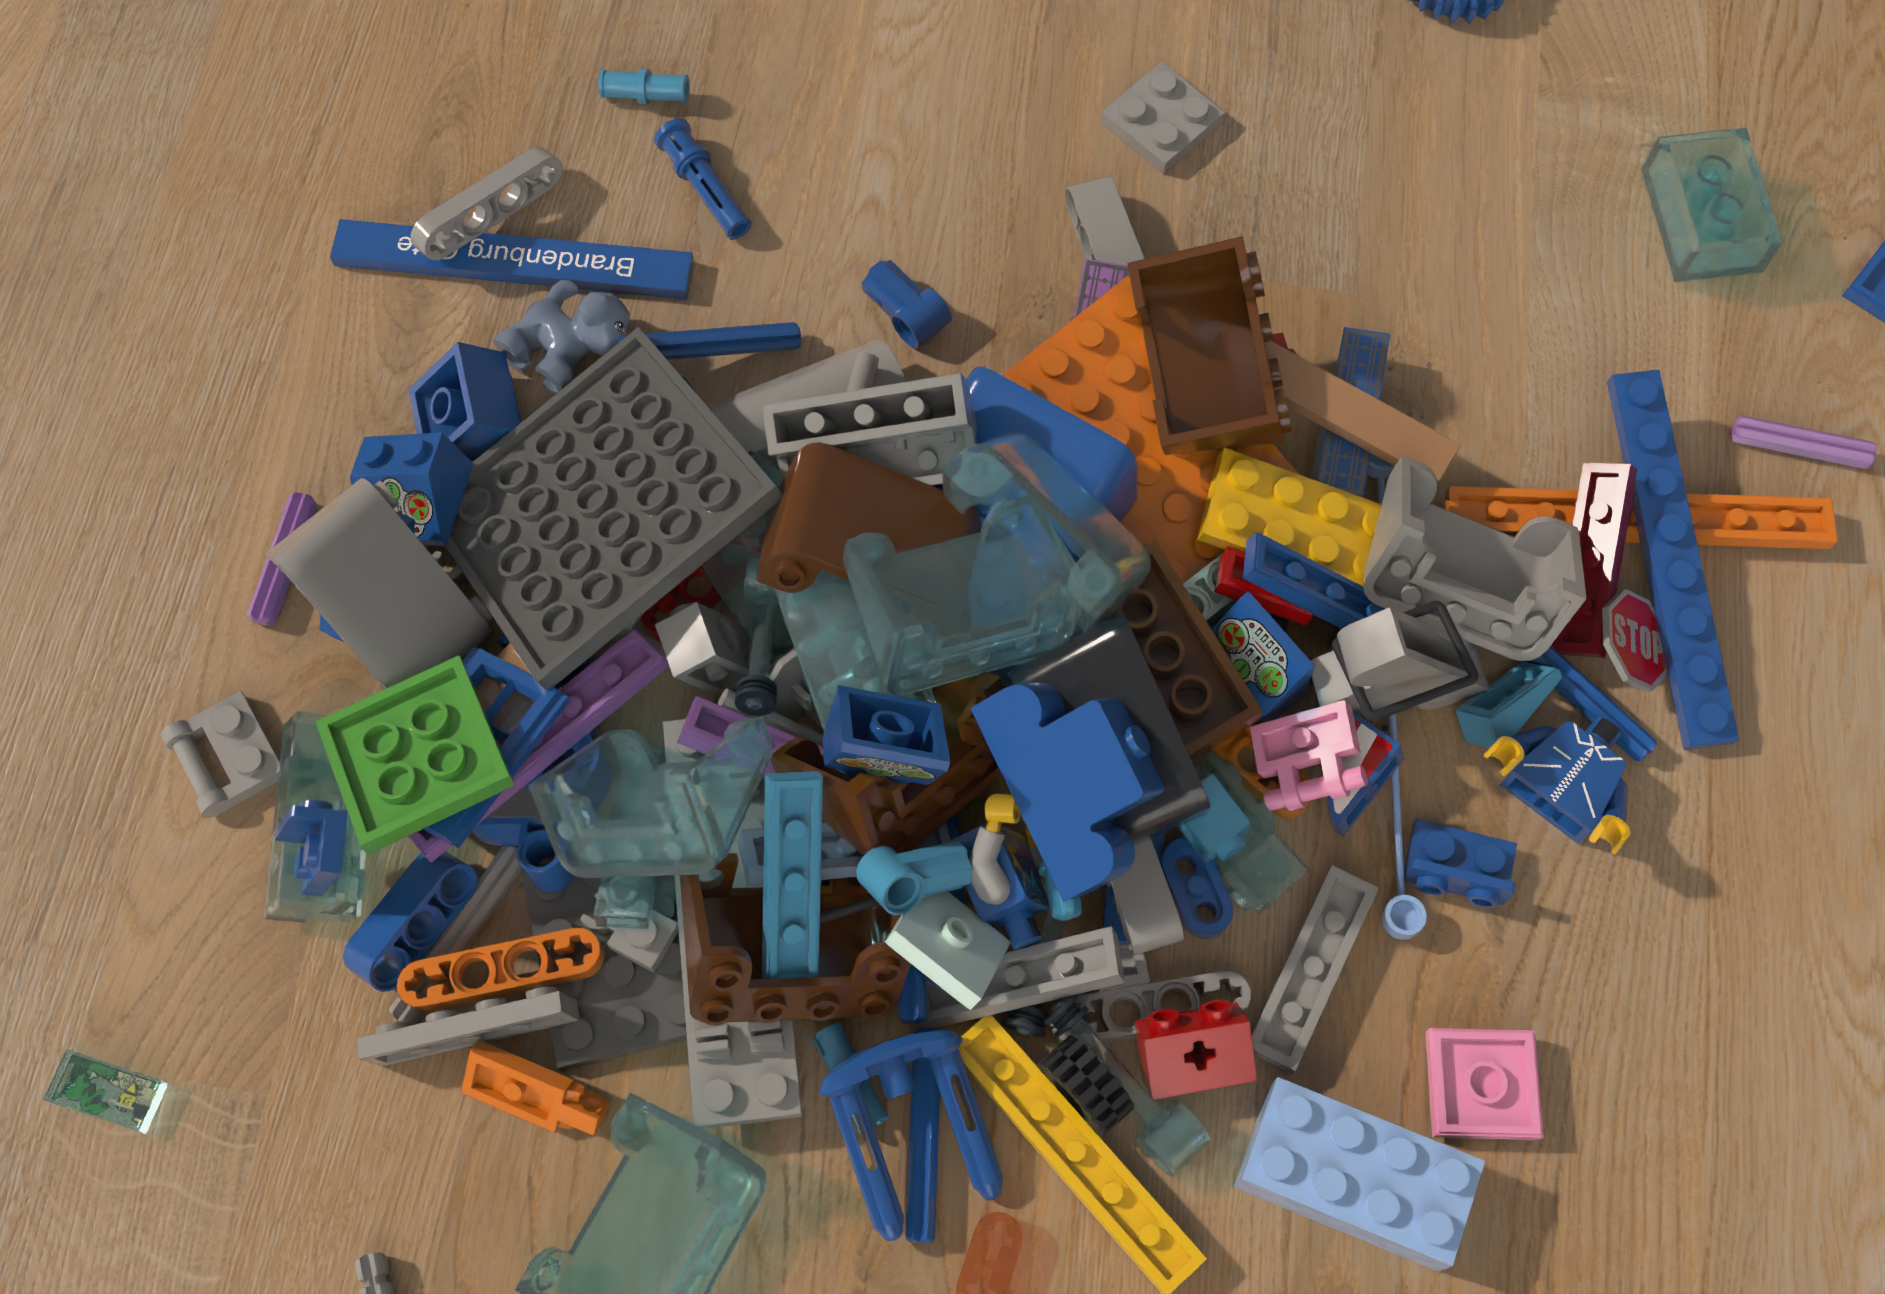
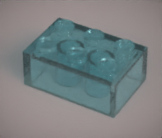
M1747 128L1657 138L1641 170L1674 281L1681 282L1762 273L1783 244V240Z

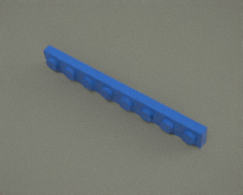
M1660 370L1615 374L1608 379L1607 386L1624 464H1631L1637 469L1632 505L1683 749L1733 744L1739 741Z

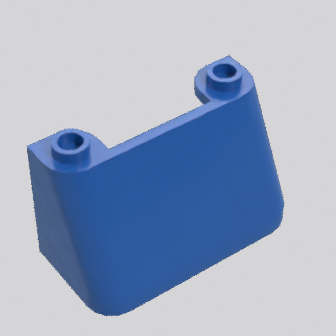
M978 366L974 368L966 380L971 393L978 432H976L982 479L935 487L973 503L979 510L981 517L1028 543L1031 556L1034 559L1033 566L1037 572L1049 580L1056 581L1059 579L1072 587L1137 501L1136 458L1125 444L997 372Z

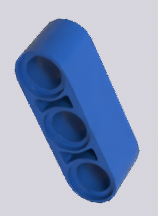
M446 851L432 863L423 853H420L349 939L343 953L344 964L348 970L381 992L396 989L401 971L408 964L424 958L472 898L478 883L477 873L473 867Z

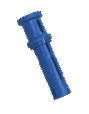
M675 118L668 121L656 132L654 143L659 150L666 151L674 163L673 170L677 176L684 180H689L706 207L725 231V235L730 240L742 237L749 231L752 222L746 217L727 187L710 166L711 155L706 147L697 144L690 134L691 127L686 119Z

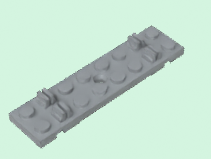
M686 719L664 721V745L693 1126L696 1130L803 1117L797 1069L794 1020H779L773 1023H762L760 1021L727 1022L721 1025H708L694 1019L690 1014L680 886V871L684 854L737 853L739 862L732 888L763 887V885L747 887L738 838L740 831L743 829L764 828L765 778L677 743ZM717 869L702 870L698 872L699 879L704 882L716 879L721 874V871Z

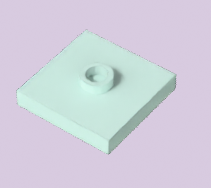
M947 891L923 897L915 908L902 914L885 943L957 1001L971 1010L982 999L1011 941L987 922H983L977 914Z

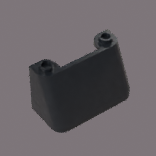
M1123 614L1100 623L1008 672L1011 683L1004 685L1003 688L1016 684L1035 682L1048 683L1055 687L1064 702V715L1091 700L1113 697L1121 699L1133 724L1138 726L1146 735L1150 744V753L1148 755L1164 785V790L1160 795L1112 821L1113 826H1118L1128 833L1133 840L1134 846L1207 814L1210 809V803L1205 789L1135 635Z

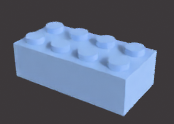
M1277 1077L1268 1087L1234 1188L1439 1272L1453 1267L1485 1161Z

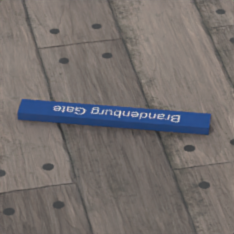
M339 219L330 254V259L334 266L551 287L560 280H571L579 289L677 299L688 298L694 265L692 252L482 233L447 257L440 260H431L412 245L410 235L414 226Z

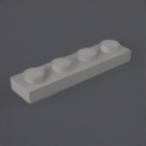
M1331 865L1251 1034L1253 1053L1256 1057L1290 1074L1296 1071L1376 896L1378 887Z
M1111 926L1006 952L982 999L971 1010L945 990L931 985L925 976L928 1018L919 1024L923 1028H939L1125 983L1118 934Z
M540 987L527 991L526 999L509 1003L507 999L502 998L484 1000L475 1005V1011L458 1014L455 1010H444L426 1015V1022L409 1026L406 1022L382 1024L376 1027V1034L357 1038L359 1059L382 1067L472 1046L478 1040L490 1042L580 1021L577 1000L558 991L557 987Z

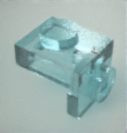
M1272 832L1238 865L1230 868L1223 876L1230 883L1226 888L1228 894L1243 910L1248 911L1252 907L1255 912L1261 913L1271 907L1310 869L1276 832Z

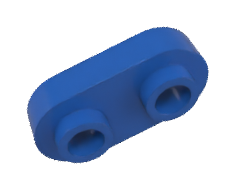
M1186 838L1176 839L1164 850L1161 868L1179 918L1184 928L1193 936L1201 939L1215 938L1227 929L1233 917L1231 898L1214 860L1212 859L1205 864ZM1188 861L1192 864L1194 872L1189 875L1181 874L1176 868V863ZM1199 907L1210 908L1214 914V919L1202 921L1198 918L1196 909Z

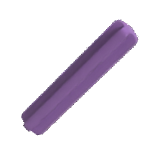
M1743 415L1738 416L1736 421H1734L1731 432V440L1735 443L1864 469L1869 468L1874 463L1877 452V445L1872 441Z
M293 492L289 495L271 548L314 515L317 504L313 497L298 492ZM268 556L247 612V616L252 622L263 626H273L276 623L290 583V579L286 574L282 573Z

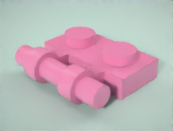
M1345 700L1250 727L1258 774L1265 779L1277 775L1279 777L1280 788L1264 792L1265 804L1269 811L1285 807L1289 811L1305 808L1307 801L1330 796L1333 800L1347 797L1350 795V790L1368 785L1367 775L1362 766L1348 770L1343 768L1342 758L1361 753L1352 706ZM1318 764L1322 765L1324 776L1301 782L1299 776L1300 769Z

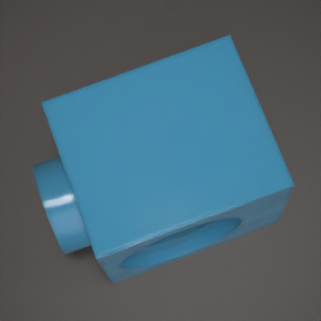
M1211 774L1201 781L1210 803L1209 811L1206 815L1178 827L1205 864L1216 856L1221 861H1225L1241 850L1247 843L1243 837L1247 835L1251 823L1214 774Z

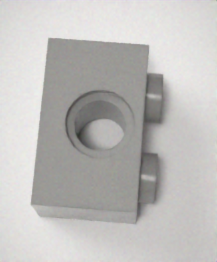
M698 602L687 603L678 606L671 612L670 617L655 624L673 678L721 697L726 688L732 691L735 690L741 678L749 675H761L743 624Z

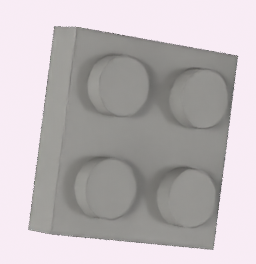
M1161 61L1101 112L1100 123L1162 174H1165L1223 123L1225 112Z

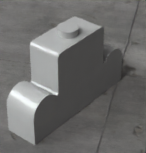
M1391 607L1349 624L1337 633V639L1350 683L1353 686H1362L1373 711L1468 676L1446 631ZM1462 639L1478 671L1479 678L1477 682L1417 705L1419 709L1441 708L1489 689L1475 644ZM1334 651L1310 660L1315 666L1311 677L1320 707L1345 700L1352 706L1354 713L1369 722L1370 720L1366 719L1361 711Z

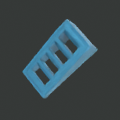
M1522 661L1490 684L1488 690L1476 694L1458 707L1456 713L1465 740L1471 744L1490 748L1500 737L1516 735L1562 679L1560 669Z

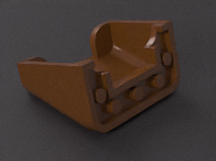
M817 442L802 447L795 455L779 487L783 494L780 501L767 511L756 582L780 591L794 593L809 588L817 578L820 570L912 605L907 618L909 635L921 645L945 653L958 629L980 537L981 517L977 507L966 499L830 444Z
M914 644L889 664L884 674L885 694L941 705L950 765L946 773L929 785L912 782L899 784L884 777L862 773L849 775L841 773L835 768L825 767L824 754L821 755L816 743L804 737H795L769 756L774 772H820L823 775L822 820L862 856L878 846L892 847L898 853L912 851L1002 774L970 709L1003 690L1002 679L1000 676Z

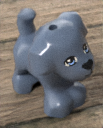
M560 280L552 286L545 299L533 302L527 309L524 317L500 332L493 339V342L499 351L506 353L508 365L521 374H524L531 365L532 351L543 349L546 352V356L536 366V371L547 377L542 384L554 396L575 379L573 377V369L590 352L603 356L619 343L621 336L628 335L630 312L615 295L606 292H590L581 299L575 316L571 318L563 312L561 306L564 300L579 293V287L571 280Z

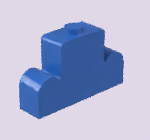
M1035 682L1006 687L970 708L1063 902L1086 895L1129 871L1135 859L1133 840L1125 830L1118 826H1113L1112 821L1160 795L1164 790V785L1148 755L1150 753L1149 741L1144 732L1133 724L1121 699L1113 697L1091 700L1064 715V702L1057 689L1048 683Z

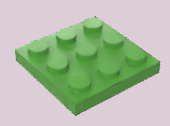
M460 655L315 721L358 842L367 855L515 786L470 674Z

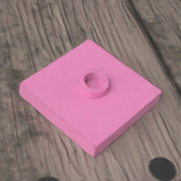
M1429 1028L1425 1031L1432 1138L1540 1140L1544 1138L1535 1030Z

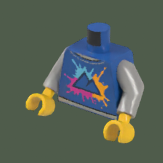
M996 793L990 796L985 803V818L988 822L949 842L959 841L967 849L969 863L972 866L970 884L965 886L978 916L983 922L1005 928L1013 949L1017 950L1031 946L1042 939L1034 915L1046 910L1049 907V902L1038 874V865L1041 863L1042 857L1027 825L1028 843L1025 835L1001 825V823L1017 824L1021 815L1019 808L1011 794Z

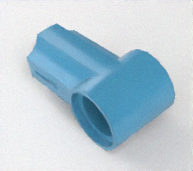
M953 841L903 853H898L889 846H878L862 857L856 873L860 884L888 913L902 915L915 908L923 897L960 889L963 885L970 884L972 866L969 863L967 849L959 841Z

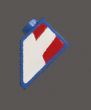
M1354 712L1353 716L1361 753L1342 758L1344 770L1362 766L1367 775L1368 785L1350 790V795L1347 797L1333 800L1330 796H1327L1329 813L1334 829L1343 837L1404 760L1401 744Z

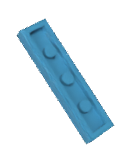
M818 771L765 774L762 979L818 977L823 775Z

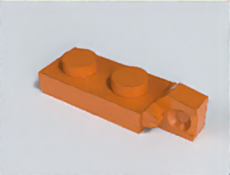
M478 1040L470 1049L461 1090L463 1094L555 1133L559 1127L570 1130L574 1127L594 1136L606 1121L611 1101L591 1090L584 1091L585 1087L582 1084L574 1082L569 1077L481 1040Z

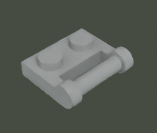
M241 690L186 721L180 720L169 724L160 733L167 749L175 751L198 795L196 805L205 818L217 816L289 776L248 698ZM205 735L209 739L231 781L230 784L223 788L216 787L193 743Z

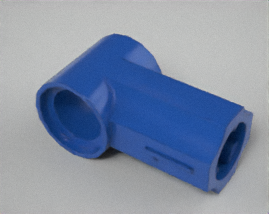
M881 260L869 269L867 276L862 281V291L891 318L898 335L906 344L914 349L921 346L952 321L951 312L939 294L929 288L923 291L891 260L884 262Z

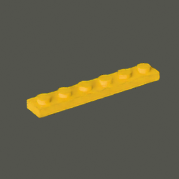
M992 1015L983 1017L961 1036L964 1041L961 1042L958 1049L965 1069L1161 1294H1171L1207 1260L1195 1244Z

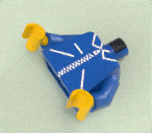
M1597 717L1586 731L1575 723L1567 721L1558 729L1544 725L1517 733L1511 737L1502 736L1484 753L1483 756L1486 759L1490 756L1495 757L1504 766L1500 773L1506 776L1500 786L1577 844L1594 829L1589 836V841L1595 844L1599 838L1605 839L1612 846L1611 853L1616 855L1630 836V828L1626 824L1628 786L1624 779L1621 778L1626 768V763L1621 757L1610 750L1620 738L1621 732L1609 720Z

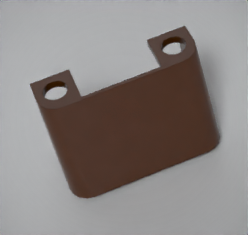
M1241 236L1127 263L1135 308L1142 323L1156 398V400H1153L1160 444L1164 454L1173 455L1219 450L1224 447L1237 448L1283 443V433L1292 431L1284 389L1274 390V387L1283 386L1278 358L1268 359L1265 343L1274 341L1269 313L1259 314L1256 298L1264 297L1265 292L1256 251L1246 253L1244 239Z
M737 853L684 854L680 871L689 1007L690 1014L694 1019L708 1025L752 1021L773 1023L779 1020L800 1019L824 1021L831 1018L849 1017L875 1019L886 1015L896 1005L911 963L889 947L885 941L901 915H892L881 905L822 923L819 929L818 977L762 979L763 887L732 888L739 862ZM705 869H717L721 871V874L716 879L704 882L700 881L698 872ZM850 877L832 879L830 886H820V913L871 897L872 895L860 884L858 879Z

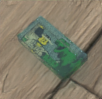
M66 1049L43 1100L146 1134L168 1083Z

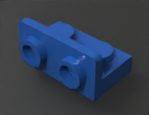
M305 800L300 802V806H291L276 828V841L305 844L304 847H298L294 864V878L302 879V895L323 896L342 872L347 811L334 810L333 805L326 801Z
M1416 819L1412 824L1404 868V881L1416 884L1418 891L1430 895L1441 896L1449 892L1466 896L1468 903L1479 907L1495 908L1498 905H1504L1515 894L1516 883L1511 881L1517 843Z

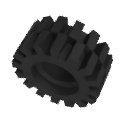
M1069 1035L1038 1063L1042 1073L1101 1138L1134 1109L1135 1105L1130 1099V1095L1120 1086L1121 1083L1117 1077L1113 1076L1104 1062L1101 1063L1097 1055L1091 1049L1088 1050L1085 1043L1080 1039L1078 1040L1074 1035Z

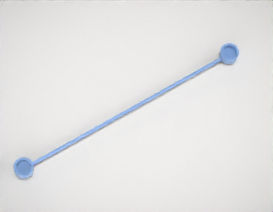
M1371 454L1367 474L1377 478L1378 503L1382 504L1385 493L1384 478L1389 477L1395 466ZM1396 714L1389 716L1390 737L1397 741ZM1398 766L1392 774L1398 896L1391 899L1382 911L1381 921L1385 931L1390 936L1400 940H1407L1413 938L1421 931L1426 923L1427 914L1425 907L1417 898L1405 895Z

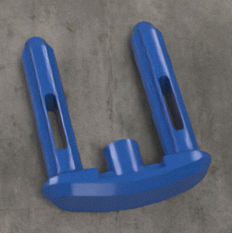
M952 1030L911 1033L878 1042L855 1053L834 1067L824 1076L819 1089V1095H825L830 1099L873 1227L886 1241H895L901 1237L904 1215L877 1139L876 1130L872 1125L859 1087L861 1082L869 1079V1077L878 1074L886 1099L894 1098L916 1089L908 1062L921 1057L929 1059L973 1188L986 1201L996 1200L1002 1193L1003 1175L979 1110L975 1092L971 1087L958 1049L964 1040ZM952 1075L954 1076L970 1122L968 1129L950 1081ZM854 1113L872 1162L871 1167L868 1169L850 1118Z

